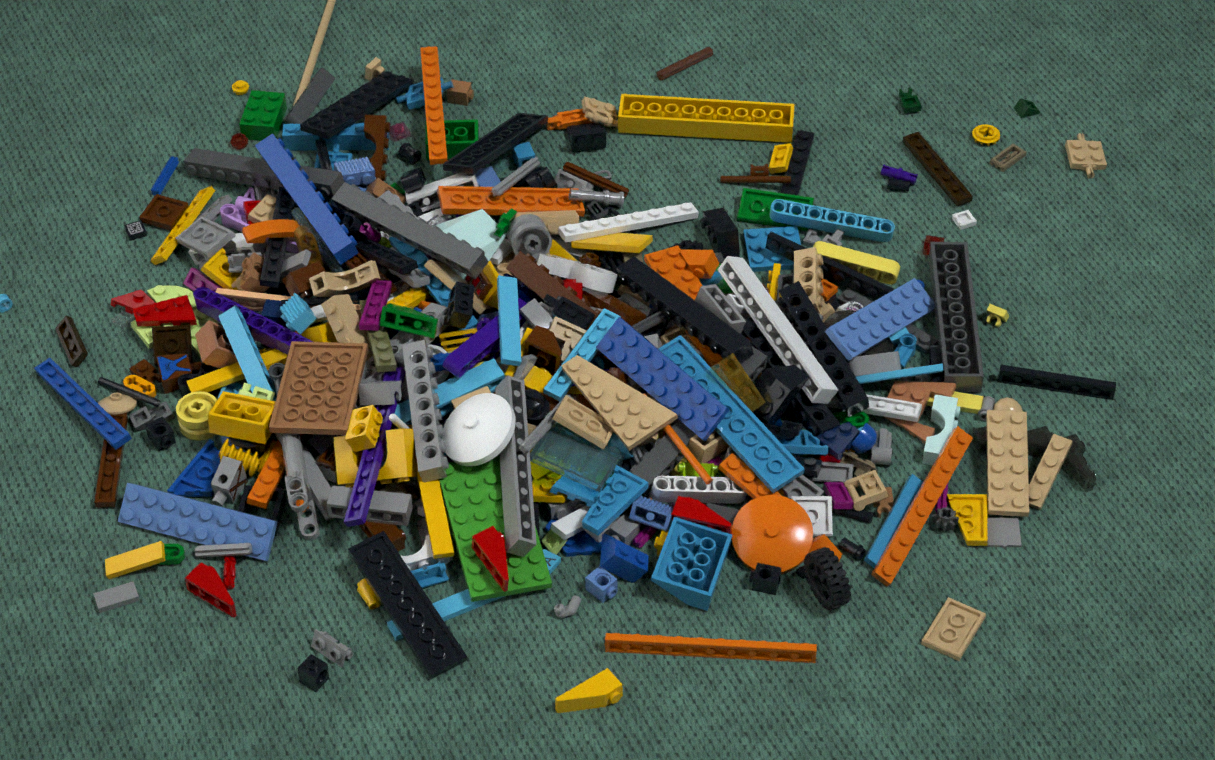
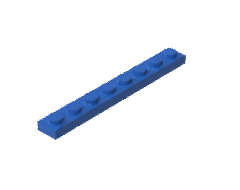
M48 358L34 368L36 373L115 450L132 439L130 434L51 358Z

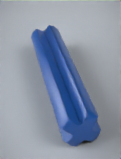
M171 156L151 188L152 195H160L179 164L177 157Z

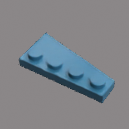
M616 466L614 474L606 482V487L603 491H600L596 503L592 504L582 520V527L599 536L649 488V482Z

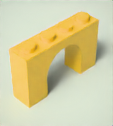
M413 429L386 430L387 459L379 470L377 481H380V484H391L393 479H398V482H408L410 477H417ZM346 436L334 437L337 484L353 488L362 451L354 452L345 441Z

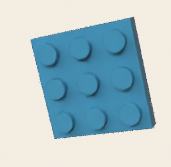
M797 226L743 230L748 264L753 272L773 270L774 263L781 264V270L794 269V261L765 247L767 236L771 231L801 245Z

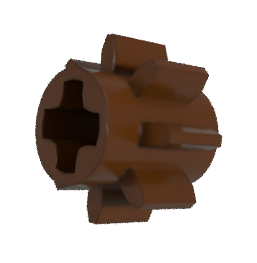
M586 253L579 258L581 263L601 268L602 263L598 262L599 257L596 254Z

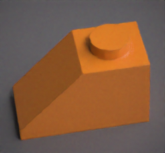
M713 250L680 251L690 270L698 279H711L719 265Z

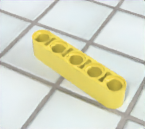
M817 241L813 244V247H816L819 254L874 280L891 285L897 281L900 265L894 260L823 241Z

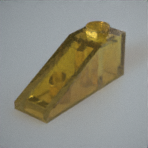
M733 353L711 367L752 412L766 403Z

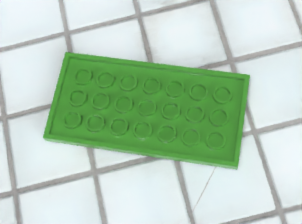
M500 454L490 461L477 466H462L455 462H449V468L446 469L447 477L439 479L471 602L552 588V580L537 530V545L524 557L506 552L509 576L508 591L506 592L501 589L471 548L472 536L491 526H494L498 532L500 531L505 538Z

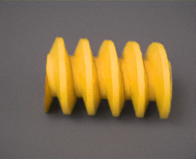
M227 438L219 452L218 458L220 457V462L223 456L241 461L245 473L249 470V476H253L258 470L263 455L258 458L257 451L250 455V448L246 452H243V447L236 449V445H229V439Z

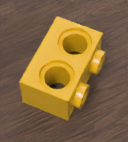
M374 405L352 410L345 441L354 452L376 447L383 417Z

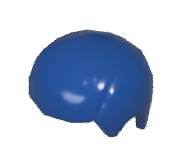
M865 423L858 436L851 445L853 447L851 449L857 453H865L872 449L877 441V433L874 428Z

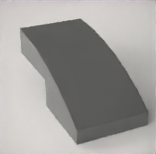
M166 401L158 407L148 410L145 406L129 415L136 430L146 429L145 424L162 416L166 421L175 418Z

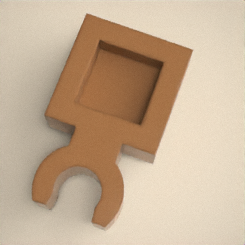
M885 487L888 493L887 498L873 502V507H878V518H881V512L889 514L892 509L891 507H893L894 501L891 487Z

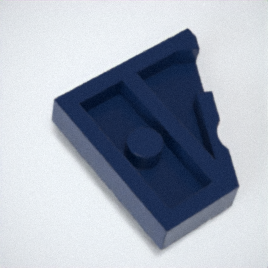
M846 422L816 437L820 440V445H827L828 453L839 461L843 457L842 453L852 447L851 444L860 433V430L851 423Z

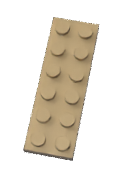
M987 410L988 515L1028 517L1027 412Z

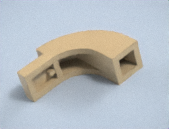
M371 260L344 272L330 273L323 271L309 278L314 296L330 297L350 294L370 286V283L380 279L376 261Z

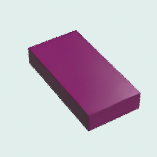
M824 482L823 490L827 496H832L833 509H853V500L843 482Z

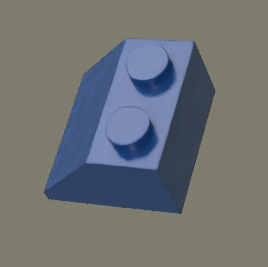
M606 533L602 535L601 568L631 583H634L648 572L649 555Z

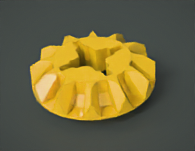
M983 124L973 129L972 138L975 139L976 143L980 142L981 145L987 144L989 146L990 143L996 144V141H999L1000 131L992 125Z

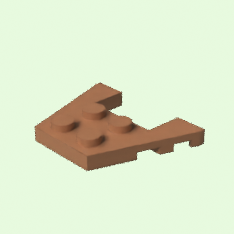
M895 381L887 398L922 404L920 419L930 396H935L936 394L952 397L956 390V383ZM885 417L897 426L907 430L913 437L922 440L924 444L927 437L934 436L935 428L919 424L918 421L913 422Z

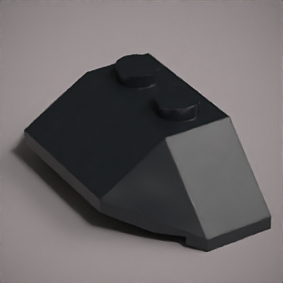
M796 365L766 368L744 397L743 402L761 422L775 425L810 376Z

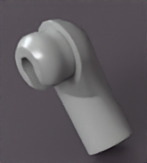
M574 595L567 606L563 604L555 605L554 612L556 616L565 618L574 615L582 600Z

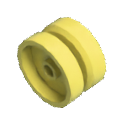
M198 391L191 392L178 401L176 413L179 429L183 436L199 441L206 440L215 435L209 433L208 413L217 401L215 396L208 392Z

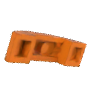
M287 219L266 220L242 228V233L247 243H265L266 238L294 237V231L299 226L308 227L314 235L309 225Z

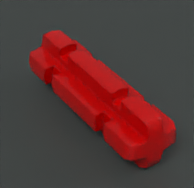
M225 556L223 584L227 590H232L235 587L236 558L235 556Z

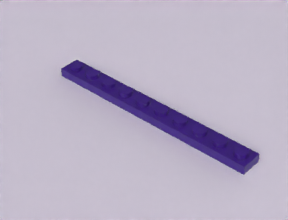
M403 367L396 368V371L385 372L383 381H401L403 385L406 372ZM394 393L395 404L376 405L375 407L381 413L383 421L376 447L363 450L344 518V523L347 527L365 524L387 444L386 430H390L392 425L389 416L390 414H395L398 403L396 401V393Z

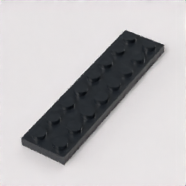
M389 71L382 72L379 76L361 85L358 89L350 92V94L340 98L337 102L301 123L300 131L329 139L407 90L410 85H413V79L406 78L403 75L392 74Z
M517 113L443 163V171H451L453 174H476L481 168H485L487 164L495 161L497 157L505 154L507 150L524 141L526 137L532 135L536 130L541 129L547 123L548 115Z
M384 531L348 548V553L430 679L467 661V655Z

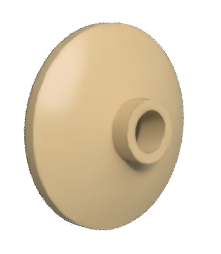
M117 392L103 398L98 404L108 414L117 415L133 410L137 405V401L133 397Z

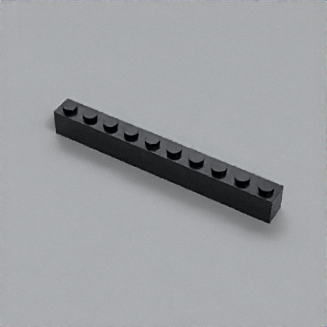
M635 256L617 267L618 280L623 286L626 285L634 294L637 293L645 302L652 304L655 310H660L666 318L672 319L678 327L687 330L690 336H695L702 345H707L713 353L719 354L725 362H730L737 367L754 355L749 339Z

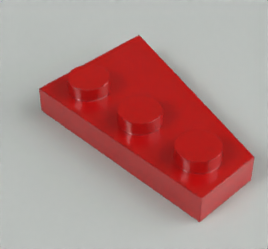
M187 295L132 309L137 327L161 326L163 323H173V326H178L180 323L197 325Z

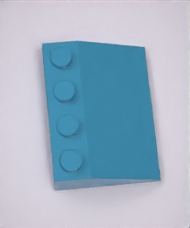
M674 517L651 581L687 605L708 611L730 548L732 534Z

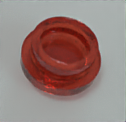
M242 133L234 134L230 141L231 146L236 149H242L248 145V139Z

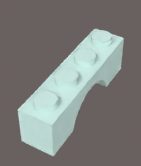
M935 394L931 421L936 423L942 431L937 435L926 438L922 464L933 465L953 429L957 427L958 421L955 418H959L960 406H957L958 398Z

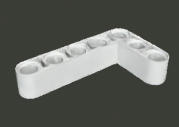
M729 446V448L727 449L726 455H725V457H724V460H725L731 453L735 454L740 460H742V459L735 453V451ZM726 475L725 477H711L713 480L710 484H706L701 477L658 476L654 479L650 490L651 498L658 502H676L678 496L697 499L702 503L738 504L745 500L747 493Z

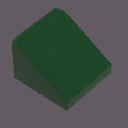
M1020 99L1014 106L1020 118L1040 114L1036 105L1029 100Z

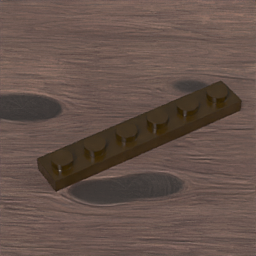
M919 132L903 137V143L956 206L972 201L973 195Z

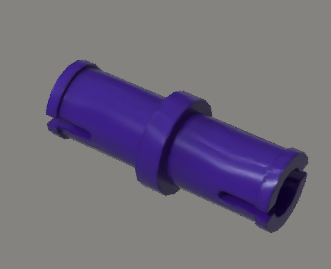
M885 164L880 174L881 176L894 177V179L910 180V184L915 185L918 174L903 171V168L896 169Z

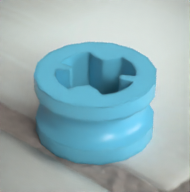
M0 294V312L3 313L10 310L13 305L12 300L6 294Z

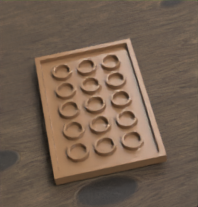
M292 341L269 425L270 433L346 435L352 410L355 409L358 397L359 384L361 383L369 350L368 343Z

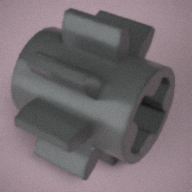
M938 508L937 514L933 515V522L936 523L935 528H939L943 532L954 531V526L958 525L959 518L956 517V511H953L951 508Z

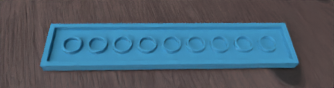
M681 335L658 348L730 409L715 428V431L772 493H775L804 473V467Z

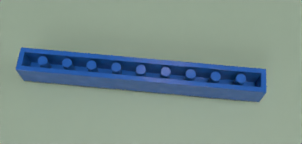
M271 134L257 143L255 147L338 263L341 265L359 252L355 247L357 245L356 240L352 235L348 237L349 231L344 224L340 226L341 220L337 214H331L333 209L328 202L323 203L324 197L320 191L315 192L317 190L312 180L307 181L309 179L308 175L304 170H299L301 168L300 164L296 159L292 160L293 155L288 148L284 149L286 146L281 138L276 139L274 134Z

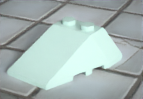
M483 209L435 225L447 234L449 232L458 240H465L472 247L481 248L485 252V257L488 261H490L507 236V233L503 234L501 238L494 235L498 229L496 228L498 224ZM449 266L462 279L465 278L466 274Z

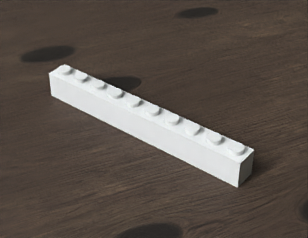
M727 256L718 268L721 276L786 366L796 365L810 376L802 387L812 403L828 404L837 393L838 388L744 258Z

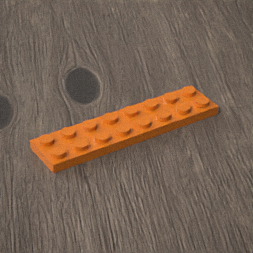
M438 186L437 190L442 214L466 215L483 209L488 215H502L511 208L517 212L576 210L579 216H584L585 214L582 201L569 200V193H571L569 190H579L577 188L511 187L497 197H494L491 192L493 187Z

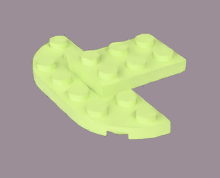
M158 285L147 290L148 296L155 303L184 295L188 296L197 321V325H191L192 349L201 358L195 334L209 320L217 324L219 322L197 310L193 292L187 288ZM134 320L131 322V326L146 346L152 349V327L173 326V323H163L161 326L137 327ZM180 323V325H190V323Z

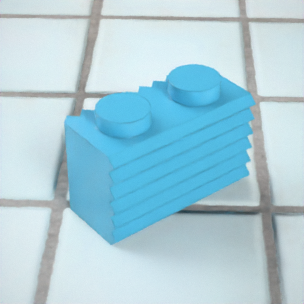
M296 293L280 307L283 313L281 318L286 322V326L291 331H297L299 334H302L317 319L309 305Z

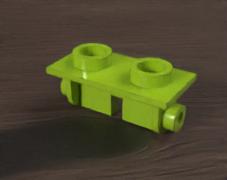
M682 462L678 464L677 471L680 472V475L675 474V476L700 477L690 463ZM700 463L710 477H715L714 473L718 472L717 465H714V463Z

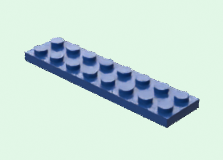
M618 317L596 346L601 353L660 404L676 413L678 419L704 441L708 439L730 410L621 317Z

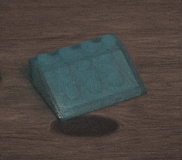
M555 423L530 453L531 462L598 492L606 487V482L614 474L615 467H621L625 457V453L620 452V449L606 446L603 450L560 423Z

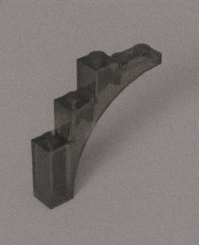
M986 426L973 429L972 444L979 456L987 454ZM1046 426L1027 431L1028 455L1042 459L1053 436V433H1050ZM1076 434L1066 436L1064 438L1072 440V446L1061 469L1071 475L1085 492L1092 491L1094 482H1096V476L1089 469L1086 459L1083 457L1085 445Z

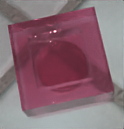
M404 122L391 126L389 134L395 142L411 137V132Z

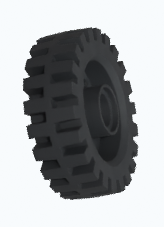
M823 547L805 555L804 569L806 570L805 575L808 577L807 582L811 585L810 589L814 591L815 598H818V602L822 604L823 608L831 611L849 603L851 599V592L849 590H851V587L848 584L849 579L845 576L847 573L842 569V563L838 562L839 558L837 555L835 556L834 552L830 551L829 548Z

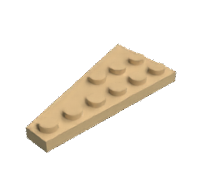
M578 355L561 365L562 370L629 451L678 418L677 414Z

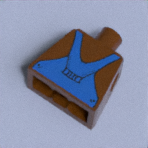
M187 354L156 356L164 394L179 390L178 378L181 375L198 374L202 364L201 361L190 363Z

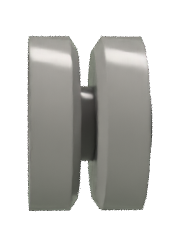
M524 214L515 218L509 224L507 238L515 255L520 251L525 255L529 253L537 261L540 253L546 255L552 246V238L540 217L533 214Z

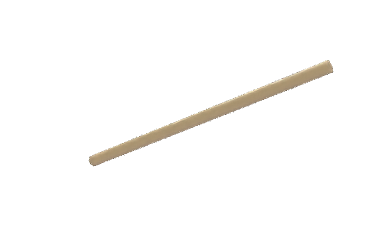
M336 0L327 1L293 106L310 82Z

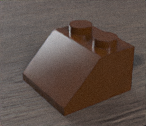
M536 325L525 341L524 356L535 355L538 358L534 365L538 368L546 369L554 376L561 366L562 352L554 332Z

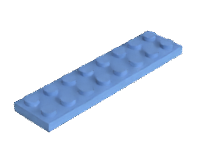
M914 278L830 326L825 333L849 362L933 312L935 309L934 300Z
M127 483L118 522L204 545L250 543L253 549L252 553L245 556L264 561L269 559L278 522L133 483Z

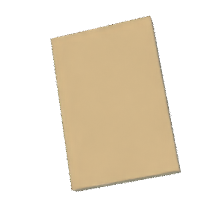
M567 395L563 398L552 418L603 450L613 434V430L599 414Z
M948 597L923 637L921 644L960 661L986 618V613Z

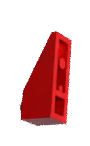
M678 496L671 514L672 521L674 517L732 534V524L705 504L691 497Z
M491 526L472 536L471 548L501 589L506 592L508 591L509 576L504 543L505 538L500 531L498 532L494 526Z
M200 562L185 577L187 590L234 618L236 616L235 604L216 569Z

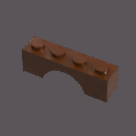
M365 115V137L376 145V151L369 160L375 169L376 179L380 178L382 181H386L387 172L384 170V165L388 164V154L385 153L386 149H389L387 133H390L391 123L387 121L386 115Z

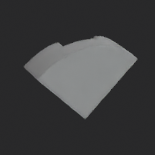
M809 229L803 240V245L813 247V244L821 241L815 231Z

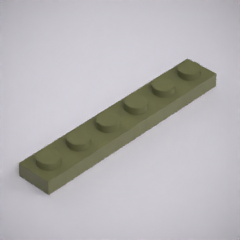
M360 300L359 302L361 315L363 313L366 300ZM380 326L378 331L366 330L376 371H396V361L386 327Z

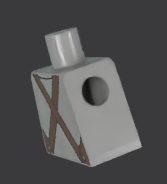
M223 456L211 482L215 495L211 501L212 504L222 507L225 501L232 504L236 501L248 482L241 461Z

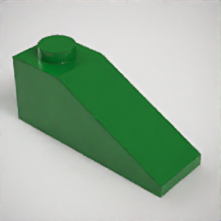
M392 303L383 306L380 326L435 338L438 325L437 318Z

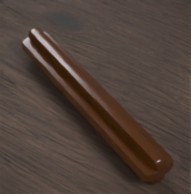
M706 47L657 71V78L664 80L711 57L713 49Z
M565 162L563 166V171L600 188L609 190V192L619 193L622 191L624 192V198L629 193L628 188L575 164Z

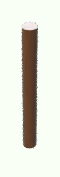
M721 176L720 182L791 183V176Z

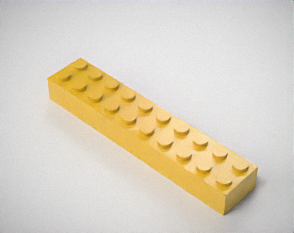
M621 94L618 113V133L792 143L794 104Z

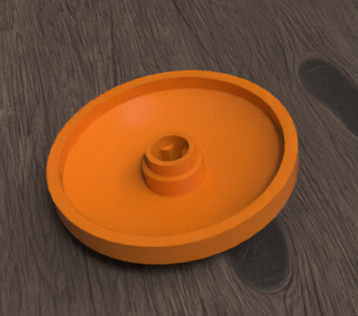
M764 495L749 501L739 510L732 525L734 551L740 561L751 570L756 569L757 563L781 567V574L788 573L803 563L805 555L810 552L813 543V527L808 514L797 502L781 495Z

